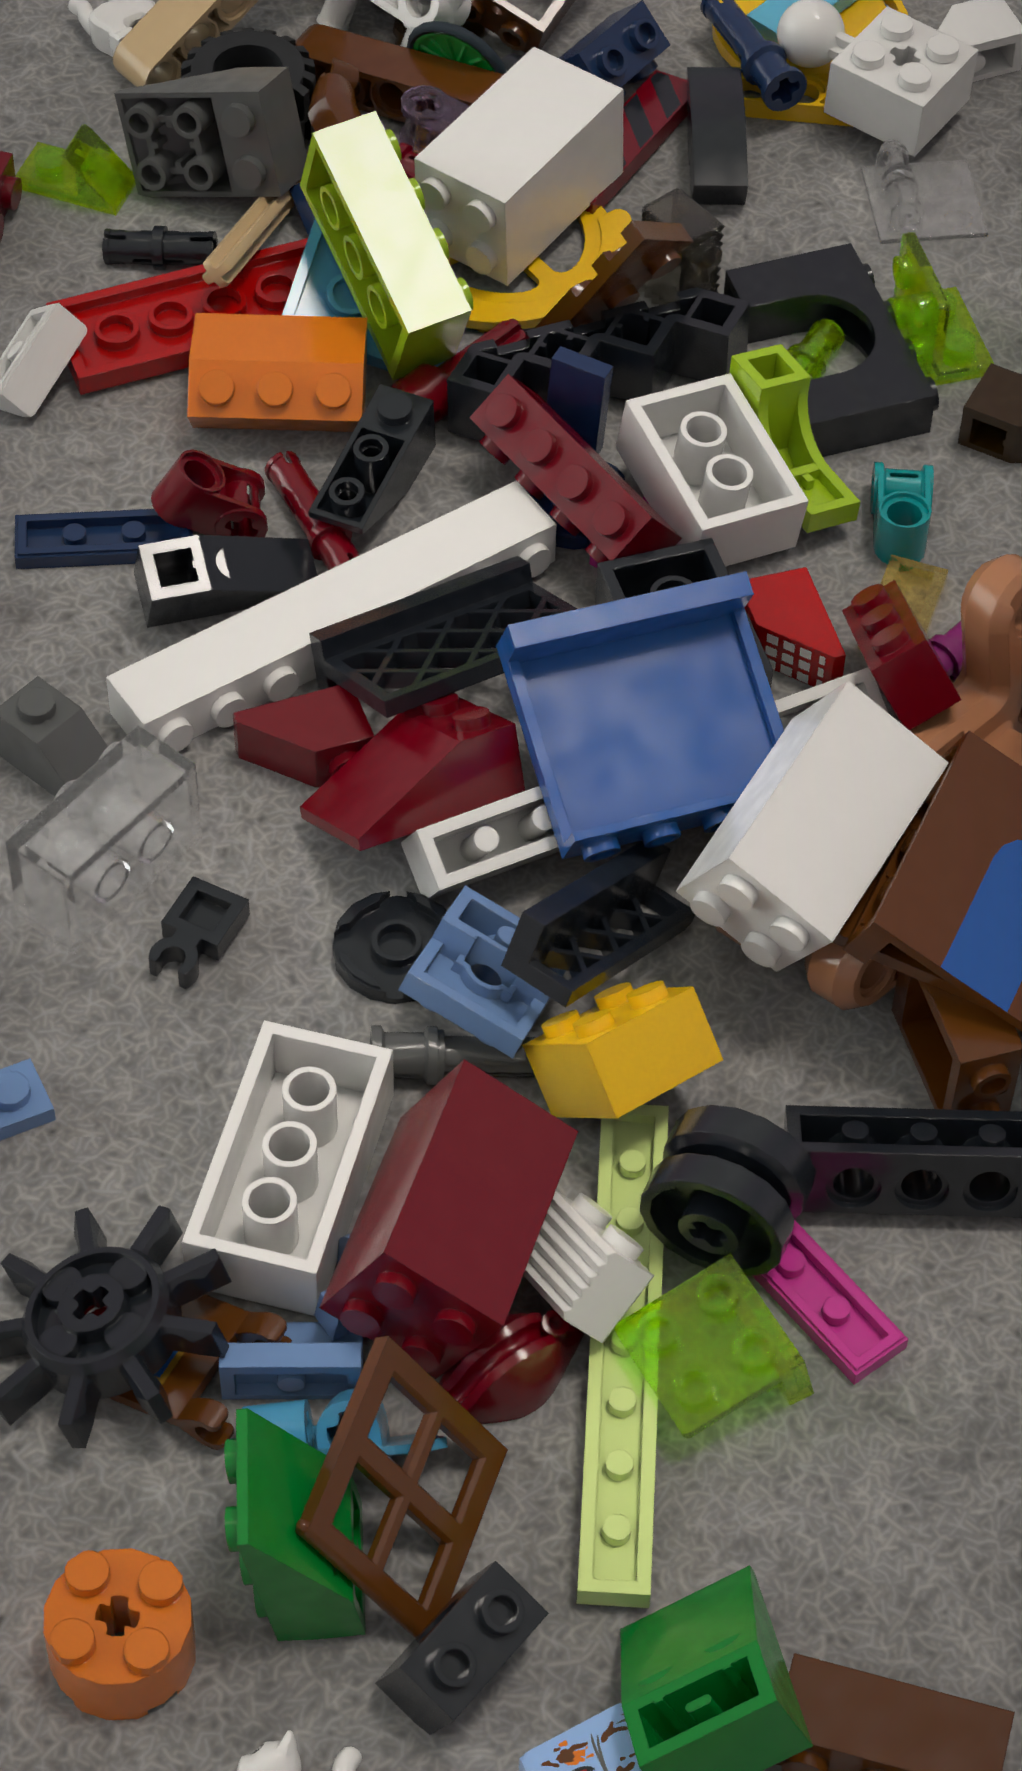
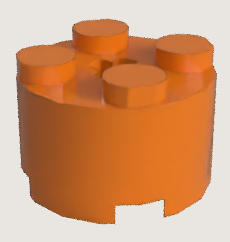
M132 1548L109 1549L99 1552L87 1550L67 1562L64 1573L55 1581L44 1605L43 1633L50 1669L54 1678H56L61 1691L74 1701V1705L82 1712L106 1720L139 1719L148 1715V1710L164 1704L176 1691L178 1694L186 1686L196 1662L191 1597L183 1583V1576L171 1561ZM118 1632H124L123 1636H111Z

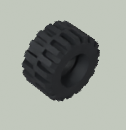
M242 28V31L233 32L232 30L220 32V36L216 38L209 36L201 41V47H193L188 52L187 60L183 61L181 66V78L239 67H288L304 144L305 139L311 140L312 133L315 131L310 123L308 110L316 85L315 64L313 59H309V52L304 46H296L295 39L287 35L279 37L276 31L265 29L261 32L254 31V28Z

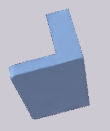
M286 1322L287 1331L284 1336L289 1337L292 1343H240L239 1341L237 1343H228L229 1348L225 1358L219 1357L222 1399H333L338 1393L355 1388L363 1369V1336L351 1332L332 1342L319 1322Z

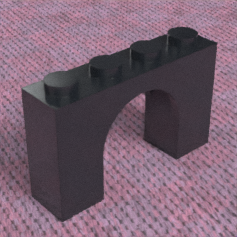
M851 243L726 270L724 295L750 302L748 344L795 333L819 332L834 335L848 341L860 350L866 358L864 362L853 369L811 379L808 392L809 421L814 440L822 457L930 432L933 411L939 407L937 386L931 377L924 375L917 362V354L913 342L909 338L904 339L896 325V317L891 303L887 300H882L875 287L871 267L867 263L862 264Z

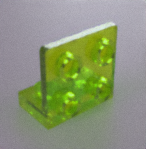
M914 231L903 233L900 253L893 258L892 263L895 281L894 295L887 300L893 307L896 325L901 330L904 338H909L913 342L920 368L926 377H931L934 380L936 386L982 377L991 363L994 364L957 287L943 289Z
M731 1253L621 1320L614 1328L618 1339L679 1432L687 1439L702 1432L764 1392L768 1393L776 1387L789 1405L814 1394L804 1359Z

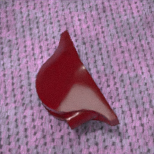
M554 1309L548 1311L544 1316L539 1312L510 1314L507 1316L505 1324L501 1329L443 1373L439 1384L481 1424L511 1421L525 1417L544 1405L554 1393L584 1333L563 1320Z

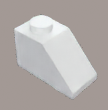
M971 0L951 6L938 31L953 36L957 40L979 50L973 82L1021 70L1022 24L1005 0Z

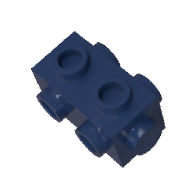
M641 0L611 14L559 59L624 89L623 85L629 80L631 83H635L653 72L658 67L654 59L667 49L670 43L644 1Z

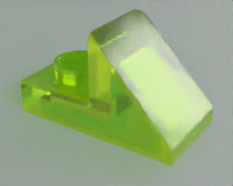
M86 124L81 125L66 149L37 142L15 175L21 178L22 190L115 216L136 185L133 171Z

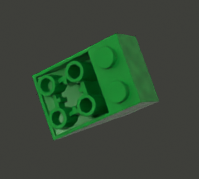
M236 1409V1438L225 1440L224 1458L229 1484H236L237 1506H229L225 1509V1534L229 1551L231 1553L239 1552L243 1584L245 1586L253 1585L254 1603L258 1618L268 1617L278 1641L318 1640L366 1635L365 1594L296 1533V1523L302 1516L326 1455L250 1409ZM352 1476L332 1525L363 1551L362 1501Z
M750 1565L620 1629L621 1706L638 1765L642 1771H763L813 1747L755 1572Z

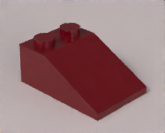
M451 693L397 714L300 806L301 817L351 847L363 851L412 834L418 829L524 792L525 785L516 724L490 712L486 707L477 706L458 697L456 693Z

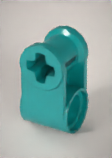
M874 462L870 503V513L873 514V548L876 556L889 566L899 568L910 567L919 563L924 558L932 514L933 465H923L921 470L885 468L883 462Z

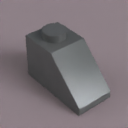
M39 676L0 705V756L84 819L88 820L131 784L130 778L84 710Z

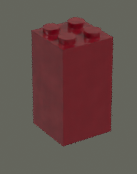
M464 1059L400 1117L319 1308L340 1320L347 1330L356 1335L368 1337L373 1341L376 1337L389 1336L430 1376L437 1379L504 1326L578 1131Z

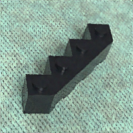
M695 287L676 292V301L649 308L645 301H640L601 311L600 321L573 327L570 320L537 327L526 330L525 340L497 346L494 339L471 344L447 379L448 432L480 441L485 436V433L469 417L508 374L534 391L547 403L551 360L560 346L612 365L613 374L610 396L623 400L663 391L673 373L698 381L729 374L732 355L747 352L750 302Z

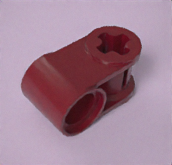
M193 449L184 451L151 495L152 506L157 514L164 521L175 527L187 528L204 535L265 537L268 531L267 516L260 508V502L265 495V485L261 475L251 469L240 468L212 458L202 451Z

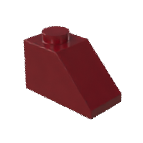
M339 685L233 713L235 750L240 759L316 788L321 787L374 737L359 699Z

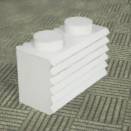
M556 1190L523 1276L563 1320L603 1343L654 1275L637 1260L644 1251L640 1244L612 1224L606 1228L612 1216L604 1208L583 1193H579L572 1201Z

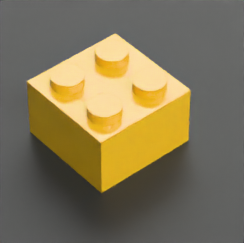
M662 980L648 983L637 989H633L630 982L607 988L594 996L597 1006L580 1015L578 1010H572L550 1018L541 1024L544 1034L522 1045L550 1113L559 1118L617 1119L723 1061L694 987H666Z

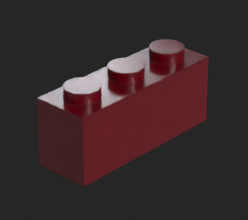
M895 580L884 586L882 584H875L863 589L854 596L851 605L842 610L872 675L902 725L908 730L913 729L962 700L929 637Z

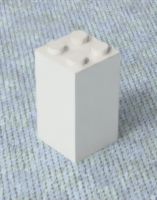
M533 47L414 158L415 179L424 195V212L432 229L438 227L442 231L448 245L449 257L471 267L477 273L487 275L507 286L590 206V203L623 173L624 89Z
M848 680L790 721L676 892L690 902L691 910L698 918L712 926L721 927L741 943V949L749 959L761 966L771 967L777 972L834 941L949 762Z

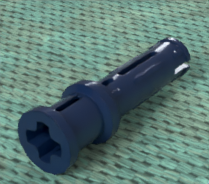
M702 0L700 6L702 14L709 19L741 60V73L750 84L759 87L763 103L772 111H784L796 105L804 96L807 89V80L801 70L787 63V55L782 46L775 41L766 40L734 0H722L723 3H719L718 0Z

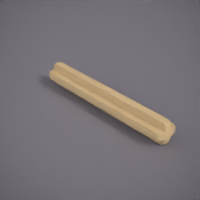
M290 190L281 197H258L203 262L206 272L202 277L208 285L215 282L220 288H224L232 282L294 207L295 202Z

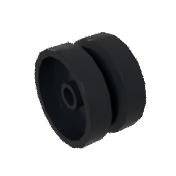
M718 1105L688 1109L676 1120L664 1146L663 1161L653 1169L641 1195L640 1213L648 1229L668 1249L695 1265L717 1273L743 1277L765 1274L777 1266L784 1255L792 1236L794 1219L802 1213L812 1191L816 1170L808 1152L790 1133L768 1119L736 1107Z

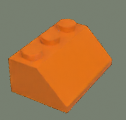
M196 313L188 373L187 417L192 427L353 432L365 411L368 318Z

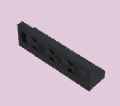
M643 841L523 911L501 966L566 1008L685 931L695 917L691 907L656 886L671 849L665 845L647 848L644 846ZM641 905H645L659 915L643 913ZM611 928L629 930L633 932V935L612 932ZM579 947L600 950L602 955L580 952ZM550 968L569 971L571 979H565Z

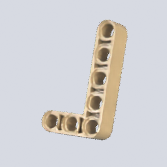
M159 0L118 44L113 55V65L121 75L136 87L181 79V66L183 61L187 60L188 52L193 47H201V41L209 36L216 38L220 36V32L231 30L259 0Z

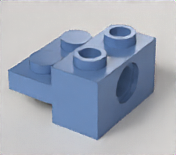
M466 885L443 916L432 938L416 959L398 989L418 1001L426 1009L438 1013L476 1036L484 1044L498 1049L511 1058L515 1056L551 999L501 966L520 918ZM550 968L551 970H553L554 972L558 973V974L561 975L562 977H564V975H565V973H566V971H567V970H561V969Z

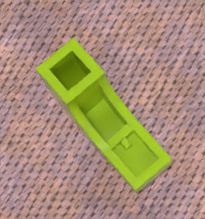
M782 344L732 355L730 364L731 375L809 501L801 527L807 533L857 520L861 501L829 467L813 437L808 414V392L811 376Z

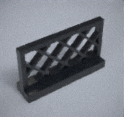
M515 556L310 632L309 636L318 688L322 690L339 685L384 717L389 718L503 674L504 670L498 651L491 648H496L507 625L576 610L577 608L533 583L530 563L519 556ZM454 648H474V649H454ZM401 668H421V669H401ZM385 689H399L391 693L385 691Z

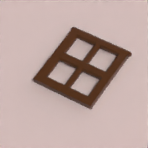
M389 1336L376 1337L302 1516L296 1523V1533L409 1634L416 1638L450 1601L508 1449ZM390 1382L424 1413L402 1468L368 1438ZM439 1429L472 1459L452 1514L418 1484ZM355 1467L390 1498L368 1555L332 1525ZM406 1514L439 1543L418 1601L384 1571Z

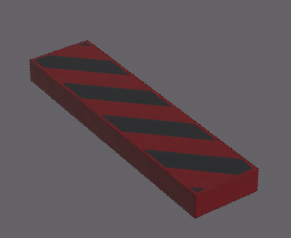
M655 70L624 103L623 173L601 192L584 211L594 214L600 206L604 208L687 117L686 79Z

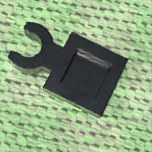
M193 876L161 921L162 937L164 938L156 942L149 952L150 974L158 976L167 963L180 962L182 964L178 970L179 986L184 989L192 986L199 976L200 956L204 954L219 961L250 916L249 899Z

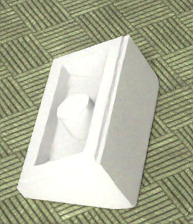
M53 303L32 309L0 357V410L22 417H32L35 415L87 334L86 325L61 304Z

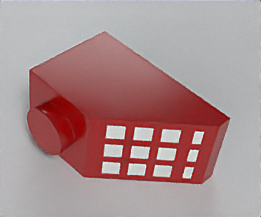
M807 567L749 578L754 595L745 606V610L773 670L813 687L842 677L846 654Z

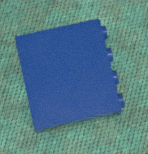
M747 571L507 625L496 648L562 860L582 855L584 862L600 861L618 854L621 851L620 845L643 840L644 846L647 848L657 847L680 838V831L698 826H703L705 833L716 832L784 732L744 609L754 595Z

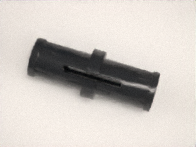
M154 226L153 230L141 231L105 229L102 242L103 260L107 265H153L154 270H166L167 265L197 266L203 264L218 246L216 231H168L167 226Z

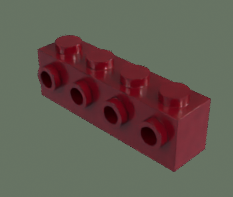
M510 374L500 382L469 417L485 433V436L479 441L480 444L504 465L511 460L520 469L514 476L517 482L538 500H541L546 495L556 505L549 514L573 536L576 537L581 531L591 541L585 550L597 563L676 546L682 539L538 394Z

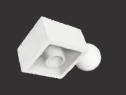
M799 0L793 3L782 14L777 27L778 44L782 46L787 59L792 63L805 68H815L833 60L830 64L824 113L914 157L970 99L979 50L888 6L856 38L845 33V26L840 13L834 6L824 0Z

